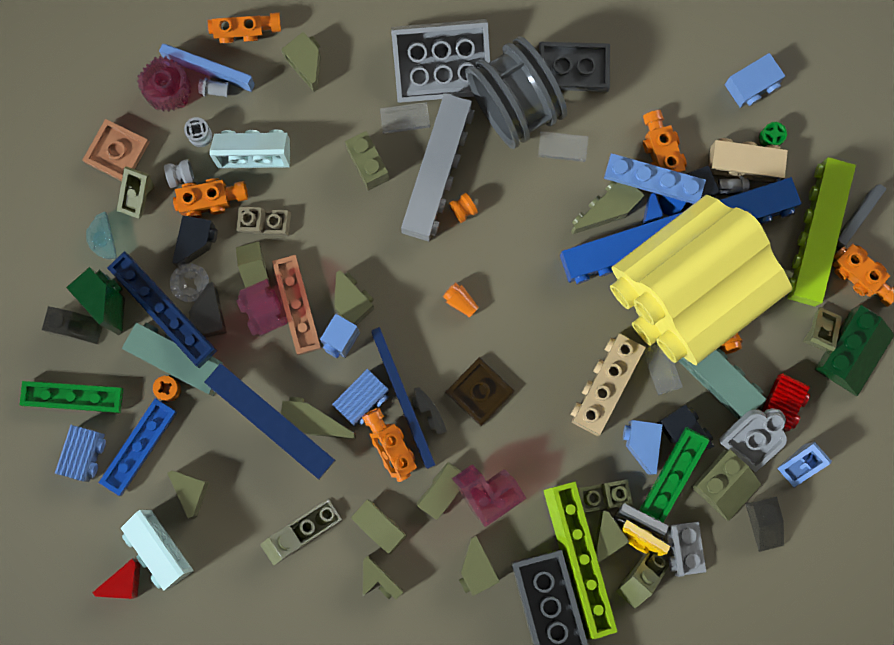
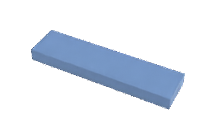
M162 44L159 50L164 60L223 82H229V84L252 92L255 85L251 75L181 49Z

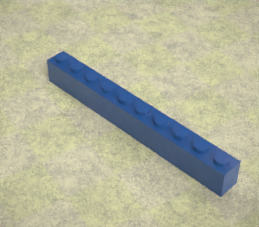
M792 177L720 200L730 208L737 207L749 212L758 220L760 225L771 222L773 220L772 217L781 215L782 218L796 213L795 209L802 204ZM681 213L562 251L560 259L568 282L576 281V284H581L589 281V276L599 274V277L613 273V265Z

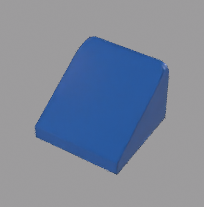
M655 193L651 194L647 199L642 225L660 220L663 216Z
M661 195L659 198L662 212L669 216L680 213L686 203L685 201Z

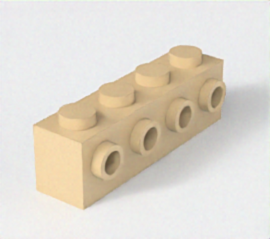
M620 333L615 339L612 337L609 339L604 349L608 352L605 359L598 360L593 372L597 373L594 380L587 381L582 391L585 395L581 403L576 402L570 414L574 416L573 424L596 436L601 435L646 347Z

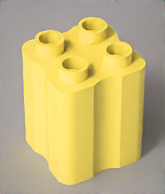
M709 195L703 196L613 265L612 271L617 281L610 285L612 293L626 309L635 307L639 318L632 322V326L647 345L651 346L657 341L660 349L672 362L676 363L681 358H685L694 365L699 364L792 291L791 283L784 269L776 260L771 250L770 242L758 220L749 212L737 207L730 208L720 200Z

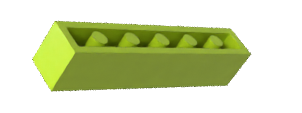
M827 157L816 167L814 177L817 178L816 185L811 188L809 193V200H811L810 209L806 210L803 217V222L806 223L804 232L800 233L797 245L800 246L799 253L794 256L792 262L794 274L789 279L792 286V291L789 292L787 298L789 300L814 307L823 303L856 168L855 164Z
M576 482L543 490L558 546L563 552L586 638L597 639L616 633L617 628Z

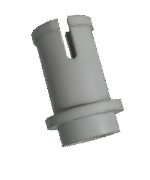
M205 77L204 80H199L198 93L203 94L204 97L215 95L228 98L229 82L211 81Z
M740 176L739 179H718V183H720L718 184L719 194L749 191V179L744 178V176Z

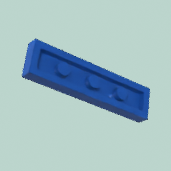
M155 398L98 483L118 496H122L177 414V411Z

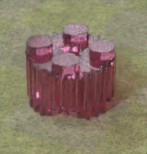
M159 56V59L154 57V60L150 61L151 64H146L147 67H143L144 71L140 72V75L137 76L139 78L137 80L138 87L142 95L154 109H161L163 112L165 109L170 112V109L175 111V108L184 107L190 97L188 93H191V82L185 70L178 62H174L172 59L169 60L167 56L164 58Z
M268 279L240 290V295H238V306L242 313L247 312L249 316L247 324L253 335L259 334L261 336L288 324L286 317L280 316L281 303L274 290L269 291L267 288L270 284Z

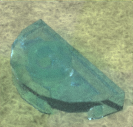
M102 212L94 217L95 219L87 228L86 240L90 249L99 257L108 260L117 259L108 215L106 212Z

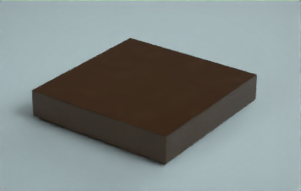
M479 357L445 393L481 427L515 390Z

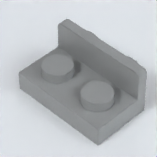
M699 522L668 525L665 541L671 547L672 556L668 558L670 571L674 572L675 576L678 577L706 572Z

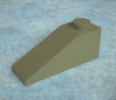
M289 397V401H282L281 414L304 434L345 439L356 438L355 433L310 404L304 403V398Z

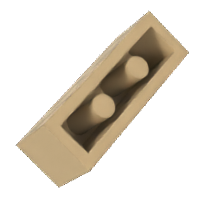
M720 138L715 140L710 147L708 165L712 175L738 179L740 176H744V178L752 181L775 183L785 178L788 150L780 149V146L777 145L762 147L756 146L757 144L754 142H743L741 144L734 143L733 140L728 138Z

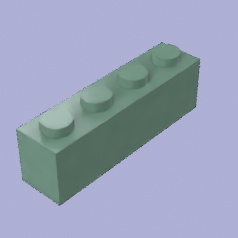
M145 322L144 326L138 323L134 325L122 347L123 350L214 396L215 391L206 385L204 381L220 363L223 365V362L211 357L201 368H198L167 334L165 337L157 334L159 329Z
M719 348L697 365L692 364L685 358H681L679 362L738 420L748 411L756 410L766 400L762 395V389L755 383L751 384L745 379L746 375L743 370L736 365L732 366L726 360L728 358L727 355Z

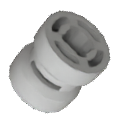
M194 117L186 122L184 132L194 146L205 147L211 142L212 132L205 120Z
M189 159L180 161L179 165L172 163L164 165L166 179L170 188L178 187L182 182H195Z

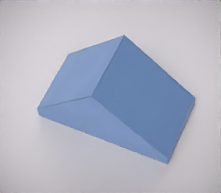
M815 442L804 444L777 469L793 487H796L831 464L832 461Z

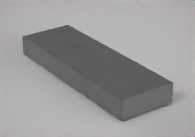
M881 184L876 185L868 192L840 231L836 250H840L847 245L886 191L884 186Z

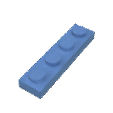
M612 153L604 175V179L692 204L701 199L706 181L705 179Z

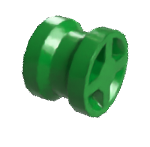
M779 122L767 124L759 134L761 146H780L787 138L785 126Z

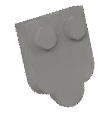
M768 409L765 412L750 410L719 438V441L725 448L732 450L754 472H757L785 446L787 437L783 428L786 418L783 412L778 409Z

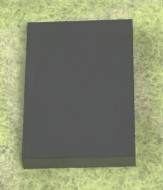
M539 42V54L553 74L560 90L609 92L610 44Z

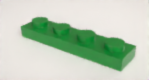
M22 381L19 406L121 413L123 388Z
M685 427L639 511L664 523L710 441L709 438Z

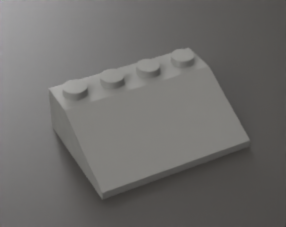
M486 19L391 27L398 103L442 99L444 93L456 97L474 96L467 81L465 69L469 66L476 68V62L481 59L490 63L488 22Z

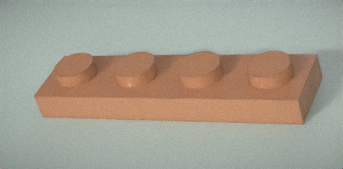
M296 255L272 261L297 355L320 350L321 345Z

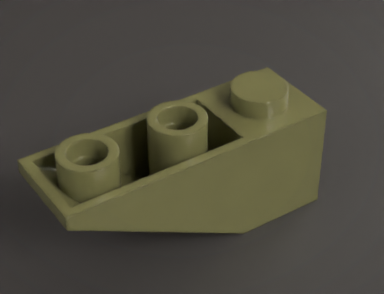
M611 181L605 188L607 193L602 198L598 195L589 204L591 209L585 215L581 212L573 220L574 226L571 233L576 234L625 218L642 201L645 195L635 187Z
M328 499L268 537L260 546L273 566H275L342 519Z

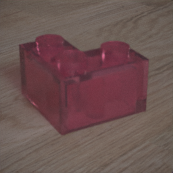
M472 464L452 478L473 514L484 527H487L527 499L516 480L505 469L486 481L484 476Z

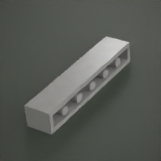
M444 93L401 226L402 234L425 241H430L431 235L436 236L439 222L436 221L438 212L443 213L447 201L443 199L445 190L450 191L454 177L450 176L452 168L457 169L461 155L457 154L459 146L465 145L468 132H464L467 123L471 124L475 110L471 109L472 101Z

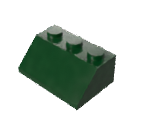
M90 267L87 268L66 288L99 325L120 335L123 332L125 298L120 293L123 289L114 279H111L107 274L105 275L100 269L96 272Z
M859 305L851 309L841 325L836 349L825 352L814 370L853 395L858 396L892 341L894 333L883 318L864 306Z

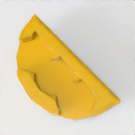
M626 520L622 532L628 537L631 546L646 554L649 551L658 552V556L668 553L669 545L654 537L650 531Z

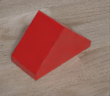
M132 558L93 591L94 596L123 599L137 598L141 567L137 558Z

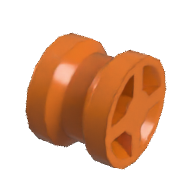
M467 193L462 194L459 200L449 202L451 210L460 223L465 222L466 217L474 216L478 213L475 204Z
M161 376L153 384V393L158 399L172 402L180 396L181 386L176 379L170 376Z

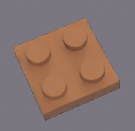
M105 119L82 161L122 181L124 168L128 166L135 169L150 142L148 139Z

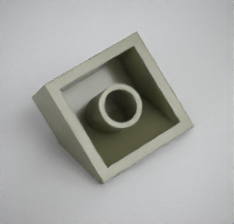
M729 449L724 450L691 488L729 521L762 484L750 467Z

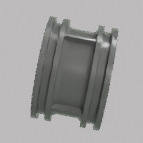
M521 36L515 38L513 44H505L502 48L503 55L490 63L481 59L476 62V68L469 66L465 69L467 81L481 110L499 137L511 149L519 147L520 142H527L530 139V132L543 124L552 126L556 124L557 119L562 120L567 117L566 103L553 74L537 50L529 41Z

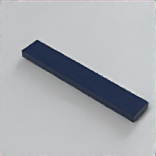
M124 251L107 267L196 367L201 368L217 352L215 347L127 252Z
M380 327L375 328L371 331L373 339L424 465L427 469L435 467V462Z
M221 363L204 381L206 385L318 480L336 461Z

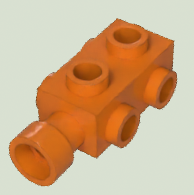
M279 12L270 13L269 16L207 20L209 34H213L214 39H219L220 43H233L234 38L243 37L244 42L258 41V36H263L262 31L265 30L281 32ZM252 20L253 27L249 29L246 28V21ZM223 22L229 23L227 30L222 29L221 25Z
M661 110L651 111L643 115L645 126H648L650 130L645 136L646 140H643L645 153H650L653 160L650 164L684 173L687 161L684 154L680 153L678 147L680 141L677 132H673L672 125L663 126L662 121L664 118ZM665 136L666 143L661 142L660 137ZM667 159H672L674 165H669Z
M211 178L207 179L203 184L186 183L182 185V188L175 189L176 197H173V204L176 212L179 211L183 216L200 218L202 217L201 213L209 211L212 215L225 213V208L230 207V201L238 200L240 202L248 200V191L245 181L235 182L233 186L227 187L223 180ZM210 192H217L214 197H209ZM193 196L190 202H186V197Z
M851 244L847 249L843 247L834 255L836 261L832 264L836 268L834 273L843 280L849 279L854 284L853 289L861 296L867 295L868 297L876 294L887 307L894 302V286L891 288L885 283L890 277L886 272L887 269L881 263L874 262L869 258L865 249ZM851 257L857 262V264L852 263ZM870 274L873 275L876 278V280H872L870 278Z
M380 407L365 413L362 418L366 426H369L372 430L369 435L372 438L373 446L377 448L383 460L384 467L389 471L391 477L396 478L398 482L406 480L411 476L410 472L415 470L417 466L414 463L415 456L413 452L406 447L403 441V432L395 424L384 423L382 419L384 415Z

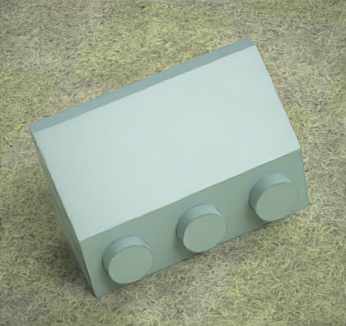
M224 130L221 134H214L210 156L218 168L290 167V139L288 134L282 130H270L269 133H260L257 130H247L245 133Z
M139 510L121 527V530L124 532L122 535L123 540L129 547L133 546L138 553L136 556L137 560L144 568L148 567L153 574L151 580L158 589L162 587L164 591L168 590L194 571L152 510Z

